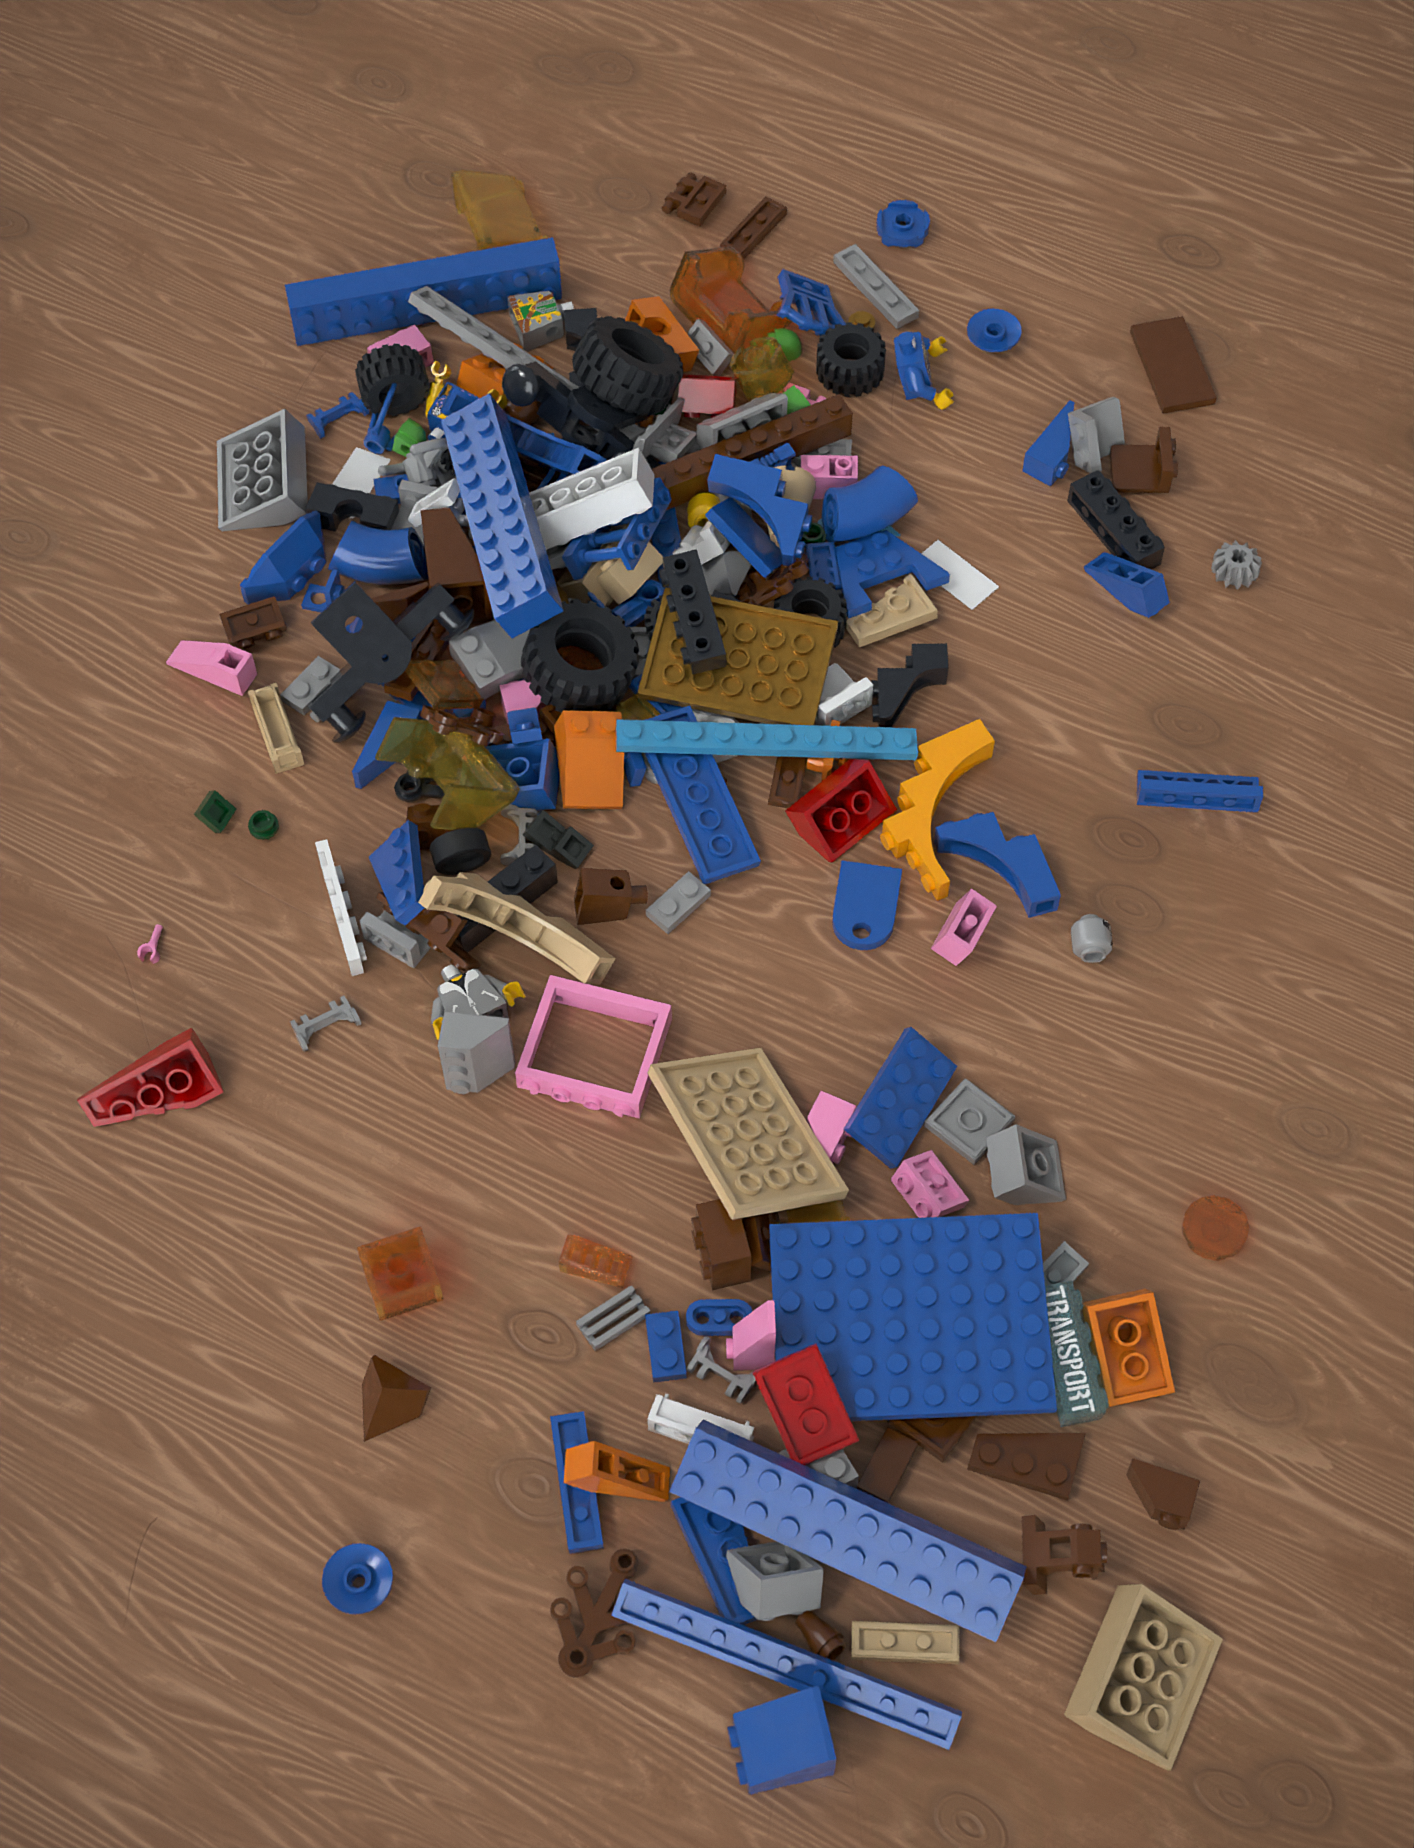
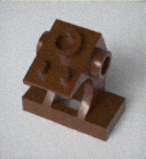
M1036 1515L1022 1516L1023 1565L1026 1566L1023 1586L1033 1595L1047 1594V1576L1054 1572L1072 1571V1576L1075 1578H1091L1092 1580L1097 1578L1099 1572H1104V1564L1107 1563V1542H1101L1100 1530H1094L1091 1525L1081 1523L1072 1525L1071 1529L1046 1531L1045 1524ZM1070 1543L1071 1557L1052 1559V1545Z

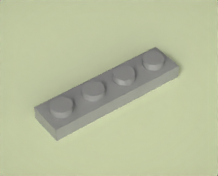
M856 244L834 255L833 263L896 329L919 318V309Z

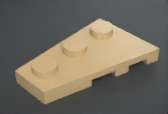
M910 574L904 578L902 585L896 589L892 587L885 592L883 599L877 603H872L871 611L849 618L846 621V629L860 648L936 619L937 609L913 575Z

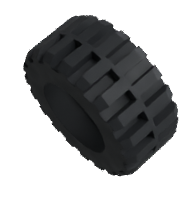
M606 316L593 320L588 325L572 357L574 373L577 374L579 381L584 383L590 392H594L599 399L611 403V406L615 408L619 407L624 409L625 412H635L643 416L646 414L654 415L666 408L684 372L681 358L674 352V348L670 344H666L663 338L659 335L656 336L648 328H643L633 321H625L624 318L620 317L615 319L612 316Z
M571 600L569 604H566V601H562L563 612L531 628L521 656L524 680L527 683L531 682L529 688L535 696L538 694L541 696V702L547 706L549 704L555 706V710L558 712L609 711L624 698L639 664L638 642L633 640L635 635L631 628L624 626L625 620L619 615L617 617L613 615L612 610L608 607L596 606L597 603L592 601L581 603V600ZM577 646L586 649L598 658L603 668L598 670L576 668L560 656L557 648Z

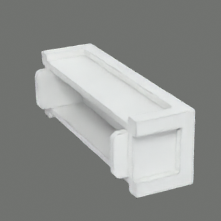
M665 1394L664 1397L656 1395L647 1419L649 1431L687 1444L690 1443L696 1427L703 1419L752 1442L754 1436H752L754 1427L750 1426V1422L746 1421L745 1425L672 1401L669 1399V1394Z

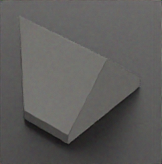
M739 551L724 552L701 565L709 594L712 595L717 590L724 594L736 596L751 566Z

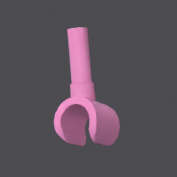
M155 925L150 941L138 948L137 954L142 962L148 952H153L150 958L153 964L159 961L160 955L156 948L163 929L161 925Z

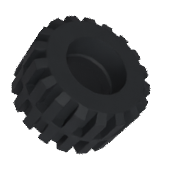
M846 322V325L837 324L835 329L829 328L825 331V335H821L817 344L816 374L818 375L819 382L824 383V388L827 390L832 389L836 395L842 393L844 397H850V395L855 394L858 397L862 396L863 392L866 394L872 392V387L877 388L880 385V381L884 377L886 344L884 340H881L882 336L878 332L874 333L872 327L868 326L866 328L861 323L852 325V322Z
M394 343L388 346L386 344L382 345L381 348L372 349L371 353H366L362 356L363 360L358 361L355 374L364 406L370 409L372 413L377 414L381 412L392 383H397V387L386 416L407 414L410 410L417 409L419 404H423L426 401V396L430 393V384L423 358L416 349H411L408 345L400 346V344Z
M806 577V580H801V578L794 579L793 590L774 600V609L799 614L812 613L824 619L838 621V629L833 646L836 648L840 643V639H843L846 629L847 603L846 599L843 598L842 591L840 589L835 590L836 585L831 582L826 584L825 579L822 578L818 580H813V577Z

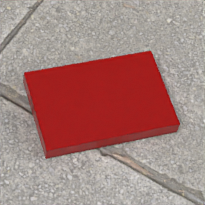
M817 1343L753 1371L756 1382L792 1460L806 1465L859 1441Z

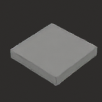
M965 1078L926 1119L924 1127L975 1165L988 1151L986 1138L1009 1128L1015 1121L1016 1116Z

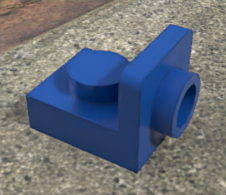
M535 707L509 711L507 713L512 744L542 740L537 709Z

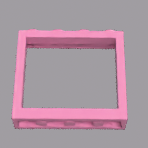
M550 975L515 1072L517 1087L530 1090V1094L542 1093L552 1096V1098L560 1102L573 1101L581 1103L584 1107L591 1110L604 1109L612 1111L619 1117H622L624 1114L640 1119L652 1082L648 1075V1070L651 1064H656L659 1061L672 1021L671 1005ZM554 1002L654 1027L632 1094L531 1068Z

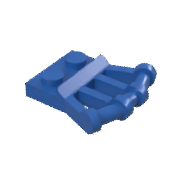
M782 269L778 275V281L782 292L780 299L783 301L777 313L778 317L782 319L785 317L797 324L799 329L804 331L812 330L815 332V335L820 337L825 335L827 329H835L837 324L846 325L834 306L829 286ZM791 304L797 306L798 312L791 308Z

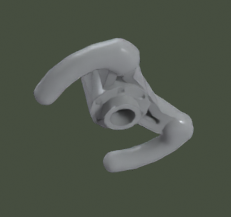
M446 438L432 439L411 445L410 453L406 454L407 459L398 464L381 465L378 468V473L382 476L406 473L410 482L436 487V480L438 478L434 467L444 451L448 449Z

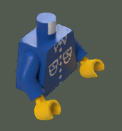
M903 332L894 338L897 369L906 400L919 397L928 401L934 400L936 406L941 410L954 403V400L951 399L953 392L950 389L945 388L940 393H937L936 389L932 387L928 352L932 357H938L948 351V349L942 347V344L946 343L944 337L940 336L930 342V339L923 337L921 332Z

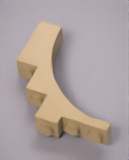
M460 872L457 877L433 875L432 879L426 883L423 895L418 902L428 910L454 913L504 933L552 960L584 984L601 985L616 959L565 919L545 916L521 896L502 894L478 874Z

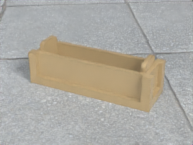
M272 683L271 686L255 691L249 690L250 702L275 773L303 766L302 753L283 706L277 683Z

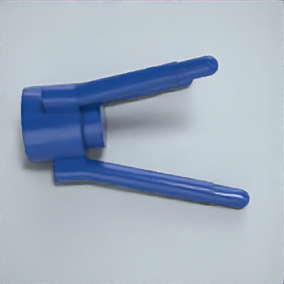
M397 383L391 384L380 414L372 413L368 432L363 441L364 446L375 454H382L385 449L392 451L395 435L391 438L390 430L382 424L394 396Z

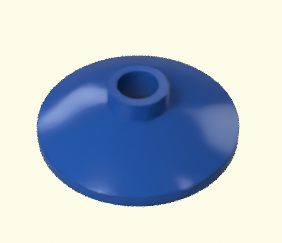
M1001 309L979 311L970 318L967 325V335L970 341L976 347L988 352H1003L1011 349L1019 342L1022 333L1021 324L1013 314Z
M362 1543L347 1545L335 1552L327 1561L322 1574L323 1591L330 1604L341 1612L354 1615L370 1612L380 1606L389 1595L393 1583L392 1567L385 1554L374 1546ZM358 1577H363L365 1584L360 1588L354 1587L353 1581Z

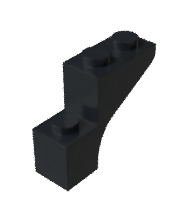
M947 643L912 644L911 655L905 656V668H877V680H871L873 684L872 698H877V705H872V722H878V727L893 728L911 697L918 690L927 686L947 684L949 668Z

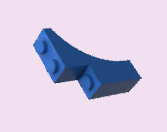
M715 454L708 476L709 492L731 497L758 513L776 536L782 555V565L790 566L796 561V558L801 559L805 547V541L801 540L803 533L809 532L813 516L809 515L807 503L783 498L786 481H783L782 470Z
M994 812L986 814L977 813L967 819L956 822L947 821L935 828L934 845L938 853L965 856L981 862L997 872L1014 889L1025 908L1028 918L1058 910L1061 894L1035 834L1029 836L1020 835L1012 838L1010 841H1006Z

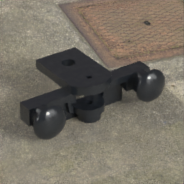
M536 361L525 365H512L505 371L502 378L504 395L512 404L525 407L532 404L535 399L542 404L536 414L561 434L562 440L583 446L607 460L627 453L634 448L635 443L622 433L620 429L647 420L649 417L648 414L643 416L635 412L628 413L622 408L611 406V403L605 400L602 401L594 392H590L586 385L571 391ZM582 420L591 427L600 430L597 436L589 432L579 421ZM647 456L646 461L651 469L661 466L653 457Z
M355 581L310 622L348 662L330 679V684L308 703V707L322 722L327 720L337 731L332 741L334 743L344 742L360 730L366 719L365 710L355 715L344 703L366 682L381 684L398 678L406 670L412 654L411 640L435 618L446 629L440 639L443 641L453 640L470 626L475 615L474 609L472 608L463 614L452 602L454 600L453 597L437 582L416 603L413 601L392 621ZM351 616L359 617L363 623L361 630L356 633H351L345 628V622Z

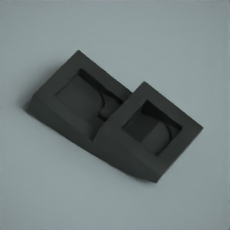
M544 810L538 812L522 834L540 849L574 869L580 866L594 846L573 827L570 826L566 829Z

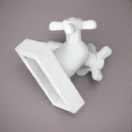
M455 478L417 501L408 518V521L416 528L422 524L420 510L450 507L460 527L468 526L469 538H473L467 515H462L465 509L462 498L457 499L460 489Z

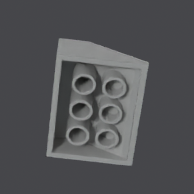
M286 409L280 410L217 440L219 530L231 531L286 525L307 514L305 426Z

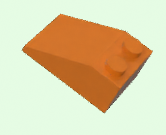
M563 711L555 723L554 732L563 809H622L624 752H616V720H622L621 712Z
M1140 1289L1080 1303L1088 1340L1108 1407L1175 1393L1154 1292L1148 1289Z

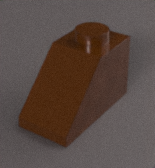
M1132 1458L1126 1476L1150 1518L1157 1520L1159 1525L1167 1529L1178 1530L1181 1528L1185 1530L1191 1517L1200 1480Z

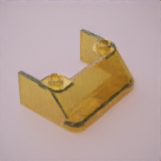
M393 718L375 758L378 761L401 762L408 769V773L418 779H423L424 777L433 778L445 792L430 824L433 829L456 830L478 828L515 801L520 791L519 786L485 746L471 740L472 735L461 732H450V735H443L432 729L433 725L428 720Z

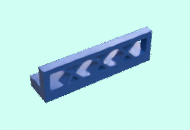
M1138 770L1137 805L1258 813L1263 799V786H1259V777Z

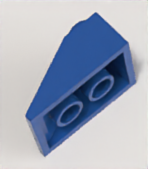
M550 739L465 749L458 799L464 803L498 808L511 804L516 805L518 808H532L537 811L556 809L560 778L557 750Z

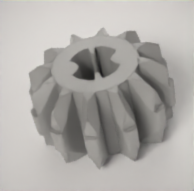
M1236 540L1232 545L1224 542L1221 549H1217L1214 553V561L1211 566L1212 573L1216 574V581H1225V588L1230 584L1234 585L1237 590L1241 587V584L1249 587L1252 581H1256L1259 577L1262 564L1261 557L1257 556V548H1248V542L1244 545H1239Z

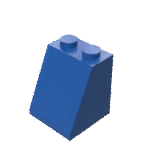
M814 1686L733 1714V1726L727 1727L731 1748H738L741 1762L735 1763L739 1784H747L749 1795L834 1775L837 1758L819 1686Z

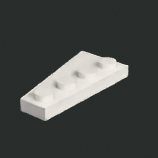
M327 839L315 842L351 975L363 974L362 961L367 960L363 943H356L354 935L360 933L355 916H348L347 910L352 909L348 891H341L340 884L345 883L341 866H334Z

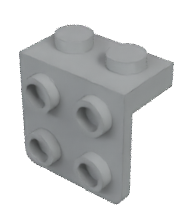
M1110 397L1068 413L1075 465L1089 473L1096 470L1102 471L1100 458L1110 455L1112 445H1125L1119 399Z

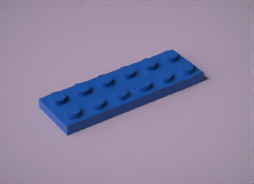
M691 706L646 719L651 721L697 722ZM645 753L703 884H708L760 865L761 860L713 755Z

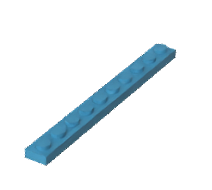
M616 720V752L916 760L918 756L916 728Z

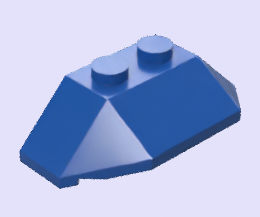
M312 511V513L301 516L260 557L251 569L249 577L245 578L240 584L246 604H252L274 596L277 601L290 600L305 587L306 582L315 573H319L326 563V553L319 512Z

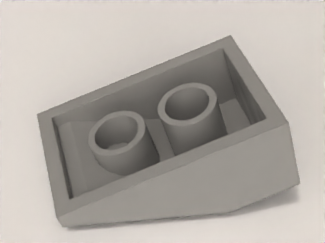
M494 620L475 626L449 641L451 657L480 702L499 692V685L524 678L521 656L530 630L512 639L500 624Z

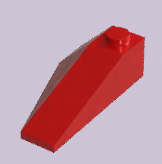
M190 1028L151 1050L79 1097L77 1101L92 1125L96 1127L132 1120L133 1117L152 1113L154 1115L163 1114L165 1111L183 1107L184 1109L195 1108L223 1093L224 1090L207 1050L193 1028Z

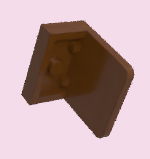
M1159 427L1155 445L1116 444L1111 446L1112 483L1117 492L1169 493L1172 478H1177L1178 461H1173V456L1176 453V439L1171 438L1170 427Z

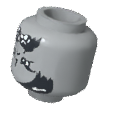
M1094 914L1084 915L1080 920L1076 921L1071 926L1073 953L1088 963L1104 960L1113 947L1111 926L1108 921Z

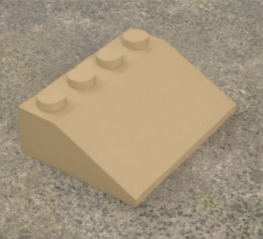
M1119 1585L1064 1715L1090 1733L1163 1769L1171 1770L1223 1639L1144 1585Z

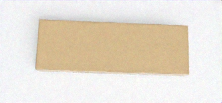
M852 1621L851 1660L959 1664V1625Z

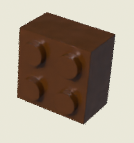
M720 1199L696 1204V1217L691 1218L693 1227L691 1233L695 1250L700 1252L701 1261H699L703 1280H710L712 1290L751 1282V1252L741 1218L732 1220Z

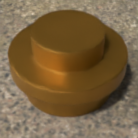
M857 311L851 314L848 322H852V325L861 323L864 324L863 327L867 328L870 326L873 329L875 328V318L869 312Z

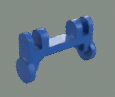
M353 392L348 393V400L342 396L338 399L339 405L325 412L319 408L315 410V417L311 413L307 414V420L314 428L318 437L322 439L325 437L324 428L328 423L352 411L362 413L364 416L368 415L369 409L364 406L362 399L359 400Z

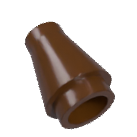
M812 1610L803 1612L797 1618L795 1625L802 1632L813 1653L832 1661L843 1653L846 1648V1643L842 1640L843 1634L815 1615Z

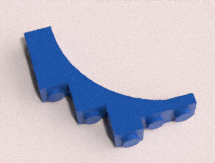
M452 387L440 413L448 417L477 399ZM507 415L517 453L542 466L550 467L569 477L607 460L583 446L552 436Z

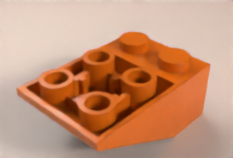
M513 343L523 350V347L521 345ZM483 353L462 361L456 386L479 398L484 397L490 390L495 389L499 392L497 401L500 395L505 396L502 389V378L506 369L502 364L493 358L486 357ZM530 354L537 360L541 361L542 363L553 369L551 365L544 362L543 358L537 355Z

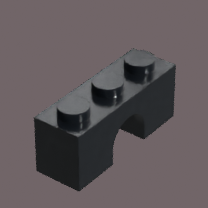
M317 482L306 506V513H312V511L319 512L323 529L334 532L337 531L341 521L349 517L360 518V524L364 526L391 530L399 513L398 500L388 496H378L361 490H350L333 484L327 485Z

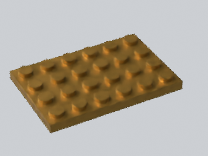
M665 587L638 689V698L681 707L691 706V709L766 724L815 725L818 706L820 705L838 629V621L710 596L726 652L727 666L692 675L690 665L684 666L680 648L685 646L682 638H676L673 622L677 621L675 612H669L666 596L670 595L669 588Z

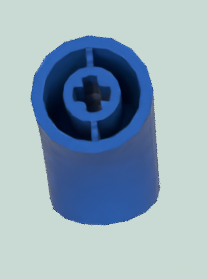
M886 466L877 467L871 474L856 483L843 487L828 488L822 505V526L825 530L827 541H849L863 538L893 525L917 504L918 497L914 488L901 474Z
M351 521L328 566L330 571L332 569L339 570V575L372 584H409L428 579L424 546L418 533L412 527L385 530L371 528Z

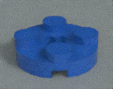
M908 200L893 201L888 204V208L883 211L881 209L878 212L877 233L885 246L919 247L928 235L930 217L925 209L924 212L919 209L918 204ZM903 221V222H905L906 225H905V226L899 225L900 222Z

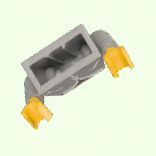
M452 964L448 965L441 971L445 983L437 987L438 997L433 1001L431 1023L436 1039L439 1040L444 1011L508 1018L505 1000L512 1007L515 1005V998H525L526 996L519 982L507 984L490 975H482L478 969H472L462 974Z

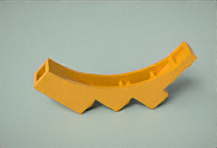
M980 719L918 746V756L914 760V766L919 775L900 783L897 801L902 812L883 820L880 839L884 848L887 851L891 850L896 859L906 855L912 869L916 868L921 875V882L928 893L932 892L937 901L948 897L950 880L934 856L931 842V823L938 804L951 785L968 770L993 756L995 740Z

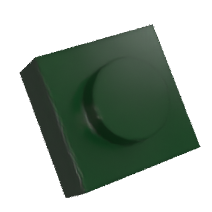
M216 790L208 792L194 815L214 833H221L237 809Z

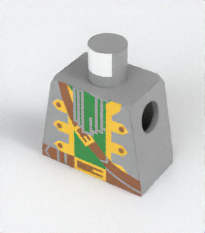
M549 291L508 296L509 316L523 350L530 351L564 335V310L574 309L572 302L557 305L552 292Z

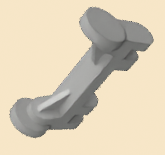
M511 804L504 805L501 808V815L513 820L519 828L518 844L512 851L504 853L500 857V862L503 865H510L536 845L525 843V836L522 835L537 815L536 809L518 808L516 805Z
M345 996L340 997L342 1005L338 1006L333 1000L328 1003L330 1011L312 1020H309L306 1014L300 1016L303 1024L299 1026L295 1020L290 1021L296 1038L304 1052L309 1050L307 1044H309V1039L314 1032L338 1020H348L350 1023L354 1022L356 1026L361 1025V1020L356 1010L350 1006Z
M706 1335L698 1345L696 1354L686 1371L692 1373L698 1364L702 1365L696 1377L704 1380L709 1371H712L730 1383L725 1392L726 1396L732 1398L738 1388L742 1390L736 1402L742 1404L751 1389L757 1385L753 1372L750 1374L733 1375L717 1365L710 1352L709 1344L711 1338Z

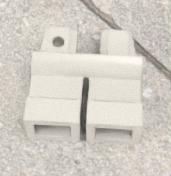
M708 520L704 527L699 525L693 526L679 543L680 547L675 549L672 554L697 549L702 565L724 553L730 542Z

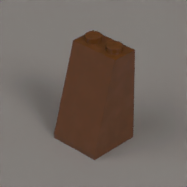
M450 507L420 510L429 590L438 582L453 597L454 600L452 602L463 614L472 608L474 609L475 615L472 623L492 621L491 604L478 556ZM435 618L433 619L434 626H442Z

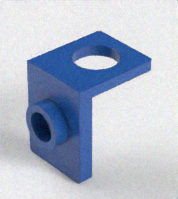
M332 569L326 586L309 584L301 604L302 609L322 612L345 591L344 585H341L339 570ZM317 593L325 594L326 602L314 604L311 598Z

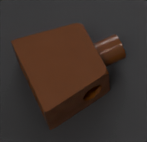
M581 868L574 895L577 925L626 919L631 904H647V886H631L630 875L626 870Z

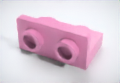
M932 1150L904 1160L891 1178L892 1183L919 1218L942 1217L964 1208L969 1201Z

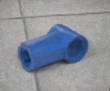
M647 580L637 590V593L614 608L612 614L616 617L619 615L624 619V626L626 628L635 627L644 620L647 606L652 607L651 601L654 598L658 602L660 601L659 596L663 594L662 585L655 580Z

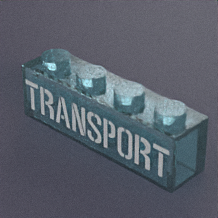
M1072 1280L1045 1285L1057 1414L1060 1426L1066 1427L1101 1420L1106 1413L1105 1409L1109 1407L1108 1397L1105 1389L1099 1388L1097 1375H1100V1367L1096 1355H1091L1088 1343L1092 1340L1091 1331L1088 1323H1083L1080 1310L1083 1309L1081 1293L1079 1290H1074Z

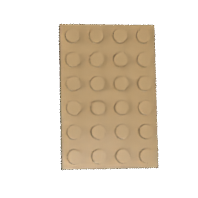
M762 1048L650 1065L648 1070L650 1079L732 1220L845 1199L849 1189Z

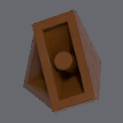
M426 581L371 599L393 621L413 601L416 603L429 591V586Z
M376 1355L371 1357L362 1383L364 1442L421 1416L431 1387Z

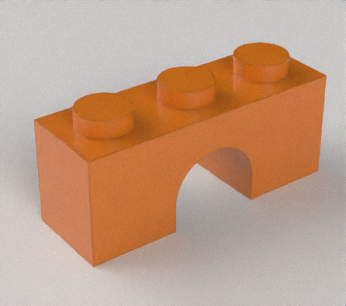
M656 296L632 300L625 321L638 323L639 326L651 330L656 336L659 335L680 356L683 363V371H692L699 349L662 299Z

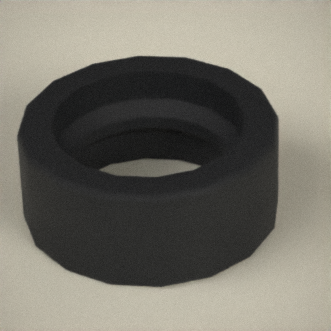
M462 828L447 832L437 837L429 848L436 871L444 875H456L460 872L466 873L475 870L488 862L492 855L485 832L478 828Z

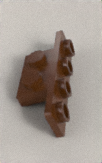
M379 892L376 898L384 904L382 906L383 909L393 915L384 892ZM424 908L405 925L413 933L422 934L427 938V944L432 949L448 955L451 958L450 963L457 969L462 971L479 969L482 965L454 942L468 921L463 916L447 911Z

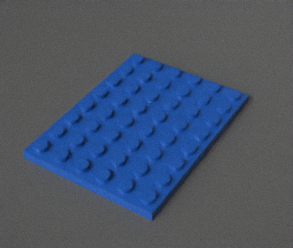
M1038 1213L769 1224L772 1297L775 1303V1360L777 1361L817 1343L851 1421L1056 1413L1057 1404Z

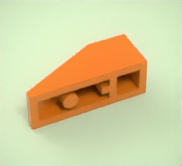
M597 1441L566 1449L565 1484L595 1493L660 1502L668 1501L670 1467Z

